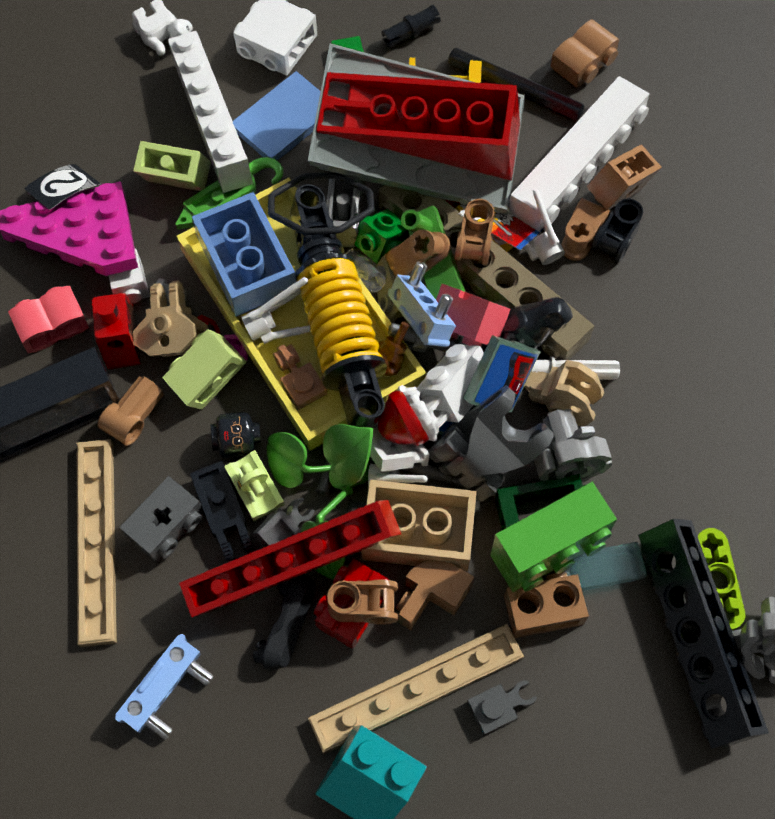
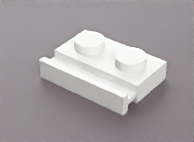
M377 422L373 429L370 456L381 472L413 468L414 463L418 462L422 466L428 465L429 453L423 444L420 446L394 444L382 437L379 433Z

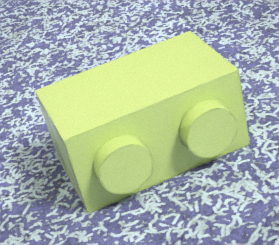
M140 141L133 171L148 182L202 191L206 186L211 162L199 151Z
M209 329L196 336L191 344L192 346L183 356L171 363L169 371L162 377L187 406L201 410L247 362L223 335Z

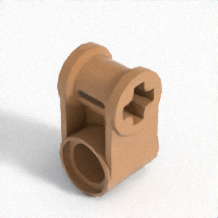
M584 198L580 199L566 226V236L561 244L566 258L577 261L584 259L588 255L598 230L610 216L611 210H606L604 207Z
M474 199L467 204L461 231H459L455 260L460 261L461 258L481 261L482 265L488 264L494 220V208L489 201ZM474 218H482V219H484L485 221L477 222V221H474L473 219H474Z
M418 230L400 245L391 249L385 255V260L395 277L397 274L410 276L418 261L427 265L426 273L447 257L450 251V241L444 233Z
M391 580L338 581L328 591V612L333 619L339 622L396 623L398 621V614L394 613V592L398 590V583ZM343 594L349 595L354 600V604L347 609H342L335 605V598ZM380 596L383 597V608H380Z

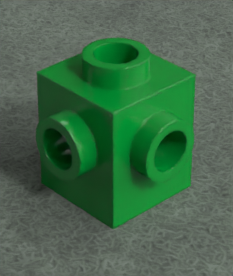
M386 209L371 217L367 216L361 221L354 245L366 254L368 258L378 264L385 254L406 240L409 231L402 226L399 217L389 209Z

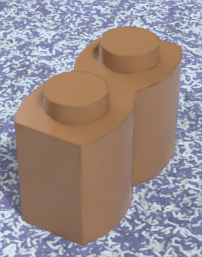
M592 19L580 27L573 37L565 40L553 52L551 68L576 88L585 82L590 83L600 68L604 65L609 66L616 59L619 39Z

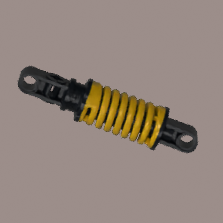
M311 184L300 186L296 190L290 211L292 222L304 228L334 227L322 190ZM295 231L296 243L299 248L297 258L301 265L296 270L295 277L296 282L303 277L308 279L307 284L300 288L301 298L304 302V309L307 313L313 342L317 348L316 353L319 358L323 385L329 390L339 391L348 425L374 429L385 408L377 380L385 374L387 365L382 355L378 352L379 344L375 340L376 334L372 328V320L368 316L369 310L365 305L366 300L362 294V286L358 282L359 276L355 259L351 255L344 254L342 242L336 239L335 234L303 235ZM359 408L369 410L372 415L362 413Z

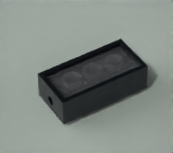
M95 347L0 387V462L94 422L100 418L103 411L110 404H118L120 398Z

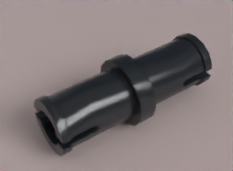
M430 5L413 16L410 14L404 16L403 21L386 30H382L381 34L387 47L392 48L394 45L410 37L414 39L419 36V32L436 23H440L441 17L438 16L440 14L434 5Z

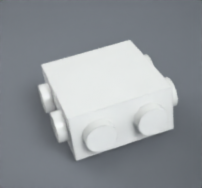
M259 0L255 2L249 14L242 22L236 25L234 30L237 53L245 59H252L265 65L269 70L278 71L286 76L318 35L316 15L286 0Z

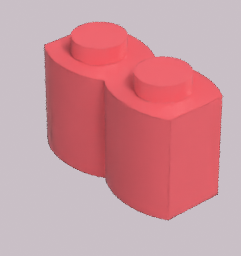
M70 286L53 287L39 299L22 300L8 311L27 353H34L48 348L58 340L68 339L89 328Z

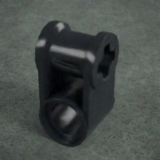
M631 198L619 201L606 222L598 230L591 244V249L594 251L600 249L615 257V261L620 263L638 232L644 213L642 205ZM621 217L630 218L632 221L624 220Z

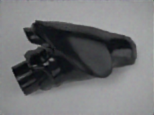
M559 297L511 308L500 338L508 341L513 340L537 349L554 332H557L563 324H566L573 318L571 308L564 299Z

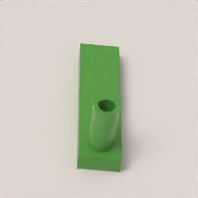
M430 206L419 212L407 210L401 216V224L409 231L410 236L418 230L441 232L446 235L438 209L435 206ZM450 247L447 257L424 275L427 288L435 299L442 284L465 291Z

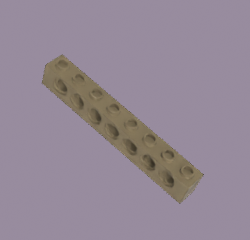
M384 185L379 189L380 211L389 209L400 219L407 210L419 212L430 206L437 207L455 259L456 248L452 246L457 245L463 215H459V212L441 198L421 195L416 191ZM493 240L491 241L488 264L485 265V268L475 266L482 264L481 261L461 258L460 261L455 260L460 277L470 285L471 290L478 297H484L488 301L509 309L553 297L561 298ZM506 284L510 286V288H501L498 285ZM569 304L568 306L571 308L573 318L566 324H563L557 332H554L541 345L543 352L549 358L555 357L557 360H570L590 341L595 325Z

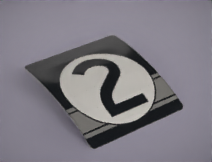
M70 164L42 175L24 189L50 210L71 195L101 183L76 164Z

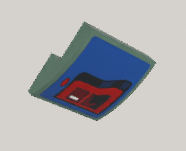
M492 335L463 399L477 406L501 387L507 385L517 394L514 405L509 411L512 412L541 351L513 340L508 341Z

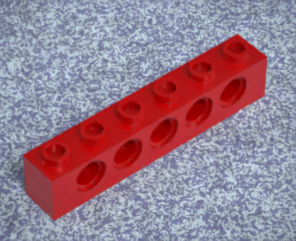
M380 500L179 582L190 615L195 617L399 536L401 531L389 500Z

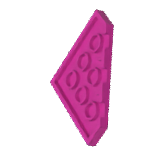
M121 181L112 184L105 183L99 187L79 191L50 210L39 201L20 206L13 205L0 210V232L4 240L10 242L19 240L26 243L29 249L46 255L49 252L58 254L61 260L80 267L83 264L92 266L97 273L105 276L138 268L125 192Z

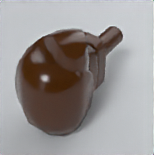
M406 322L401 323L395 337L387 336L385 341L378 342V352L382 355L387 365V370L382 377H393L402 368L404 353L407 349L402 340L410 326Z

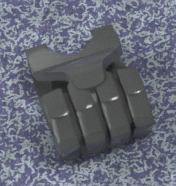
M507 385L501 387L482 403L468 411L459 423L453 422L428 450L431 460L435 463L442 462L438 466L441 473L447 477L453 476L451 482L455 487L477 491L476 501H484L496 493V488L503 481L504 475L502 473L523 467L533 461L550 445L554 433L545 423H539L528 430H517L509 425L505 415L512 409L517 394Z

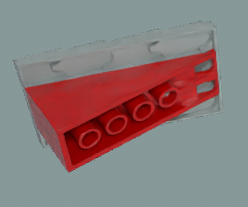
M330 43L308 162L310 166H315L321 170L358 177L368 182L416 191L421 195L460 202V205L467 206L474 199H485L492 204L494 212L508 214L524 108V95L518 94L517 85L476 83Z

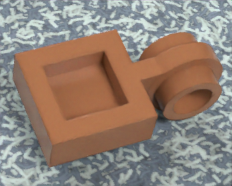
M282 344L277 347V352L273 353V357L282 372L286 369L290 372L280 378V381L297 410L327 395V389L310 362L297 368L296 364L301 361L292 344L288 346Z

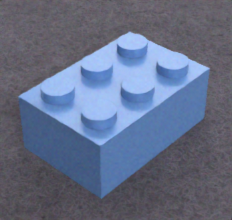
M254 192L192 216L197 239L236 317L264 305L296 283L295 271Z

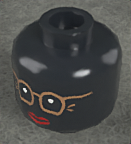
M246 412L220 414L217 416L215 423L210 424L212 450L218 451L222 458L245 457L254 451V444L261 443L259 423H252L250 415Z

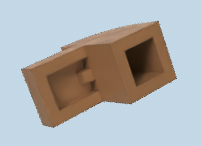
M431 560L415 566L406 576V586L412 589L413 593L406 591L396 608L400 611L399 623L412 630L429 601L455 615L473 586L474 576L446 561Z

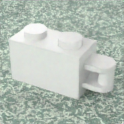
M454 344V346L446 351V355L427 373L426 378L417 387L422 398L420 401H424L436 425V429L441 427L445 421L459 423L473 406V404L464 400L463 397L484 354L481 346Z

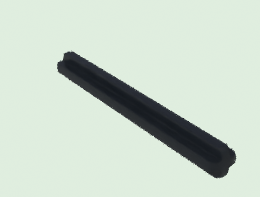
M453 48L449 55L448 63L468 73L470 60L482 61V79L493 84L517 85L518 94L524 95V98L573 120H579L584 112L585 105L464 50Z

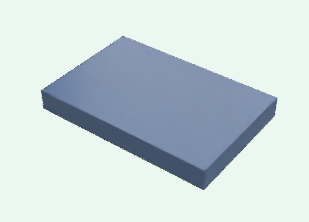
M295 71L233 120L238 136L262 157H269L278 161L313 132L320 90Z

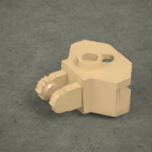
M179 280L169 283L170 306H167L164 286L160 283L150 286L151 309H146V317L133 331L134 345L149 356L161 355L162 357L184 355L192 346L191 344L196 336L205 332L208 329V325L192 315L190 307H186L184 287Z
M570 360L565 361L560 367L552 366L550 373L531 371L524 386L526 390H529L528 396L532 402L545 404L549 413L558 409H571L577 426L582 427L587 426L594 420L595 412L591 410L590 404L596 403L604 394L597 373L580 362Z

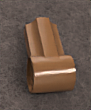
M139 376L118 404L112 403L103 411L98 421V428L126 446L133 444L143 430L144 420L164 396L162 389L148 378Z

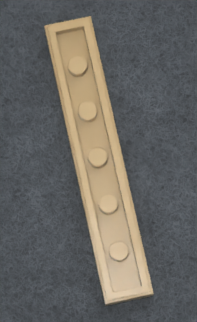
M111 439L78 442L77 645L87 647L117 643L113 442Z
M508 624L321 711L309 717L308 720L323 754H326L343 746L354 726L362 725L370 731H374L522 660L524 655Z

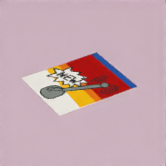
M463 209L461 212H459V213H461V214L463 215V217H464L465 209ZM509 211L508 214L494 212L492 234L519 250L541 232L509 213ZM474 218V219H473L474 221H477V222L485 221V220L482 219V218Z

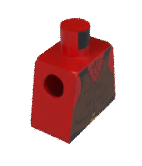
M126 293L94 297L92 299L95 339L107 369L140 365L139 348L134 345L133 331L137 327L136 313ZM114 340L122 341L124 344L116 348Z

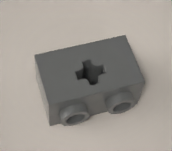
M168 476L119 528L128 540L157 564L162 557L165 559L175 551L178 546L177 541L186 532H192L200 524L204 510L200 501ZM163 519H165L166 521L171 520V522L168 525H166L165 523H160V521Z

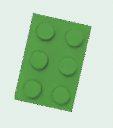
M592 481L496 533L490 556L511 591L515 592L523 588L526 592L542 583V576L554 570L556 574H559L575 564L574 558L584 553L589 557L601 551L606 546L605 541L612 536L611 530L617 518Z

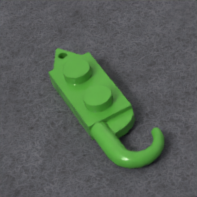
M269 157L255 159L249 163L253 184L223 193L217 180L183 202L184 209L176 222L177 229L194 227L192 216L249 193H255L256 182L253 175L265 168L274 169L276 174L271 183L273 185L277 184L283 177V167L280 162Z

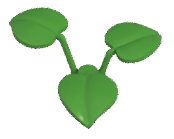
M347 424L331 426L326 431L323 440L324 456L331 465L323 466L305 465L307 449L302 441L293 434L277 432L268 437V463L274 478L279 484L287 488H293L302 483L303 472H329L331 484L335 488L342 490L316 516V522L308 521L302 525L301 532L327 522L324 521L325 516L346 496L353 494L352 487L368 481V461L371 453L373 428L356 427ZM345 557L315 570L323 576L334 580L337 572L344 564Z

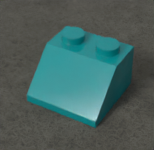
M362 725L354 726L315 795L353 819H394L409 801L427 766Z

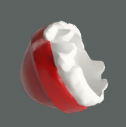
M404 385L398 386V389L387 395L384 402L385 408L378 420V430L383 438L394 444L420 446L428 440H437L436 434L439 432V428L436 429V425L424 401H420V392L416 390V387L406 388Z

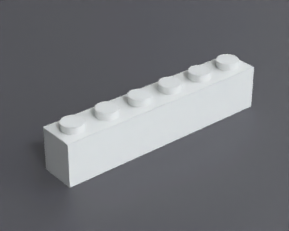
M197 31L169 38L168 42L175 67L223 193L253 184L248 159Z
M619 76L513 191L510 196L509 213L537 231H541L544 224L533 196V191L538 190L552 224L558 217L560 208L565 202L569 204L573 201L580 185L583 182L588 183L593 178L597 166L601 162L606 163L614 152V147L618 143L623 144L626 141L632 127L636 123L641 124L649 111V108L646 106L650 93Z

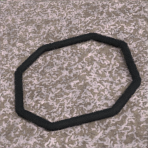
M335 172L301 174L268 195V215L270 218L303 235L342 233L371 215L375 210L373 191L369 187ZM337 179L366 193L368 208L339 227L304 228L275 213V197L304 180Z

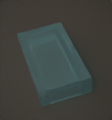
M638 542L603 548L598 553L589 557L584 553L574 558L575 564L570 567L571 575L578 574L582 591L641 580L647 576Z

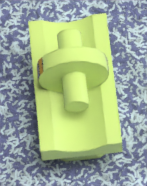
M255 450L241 460L224 466L253 521L285 505Z

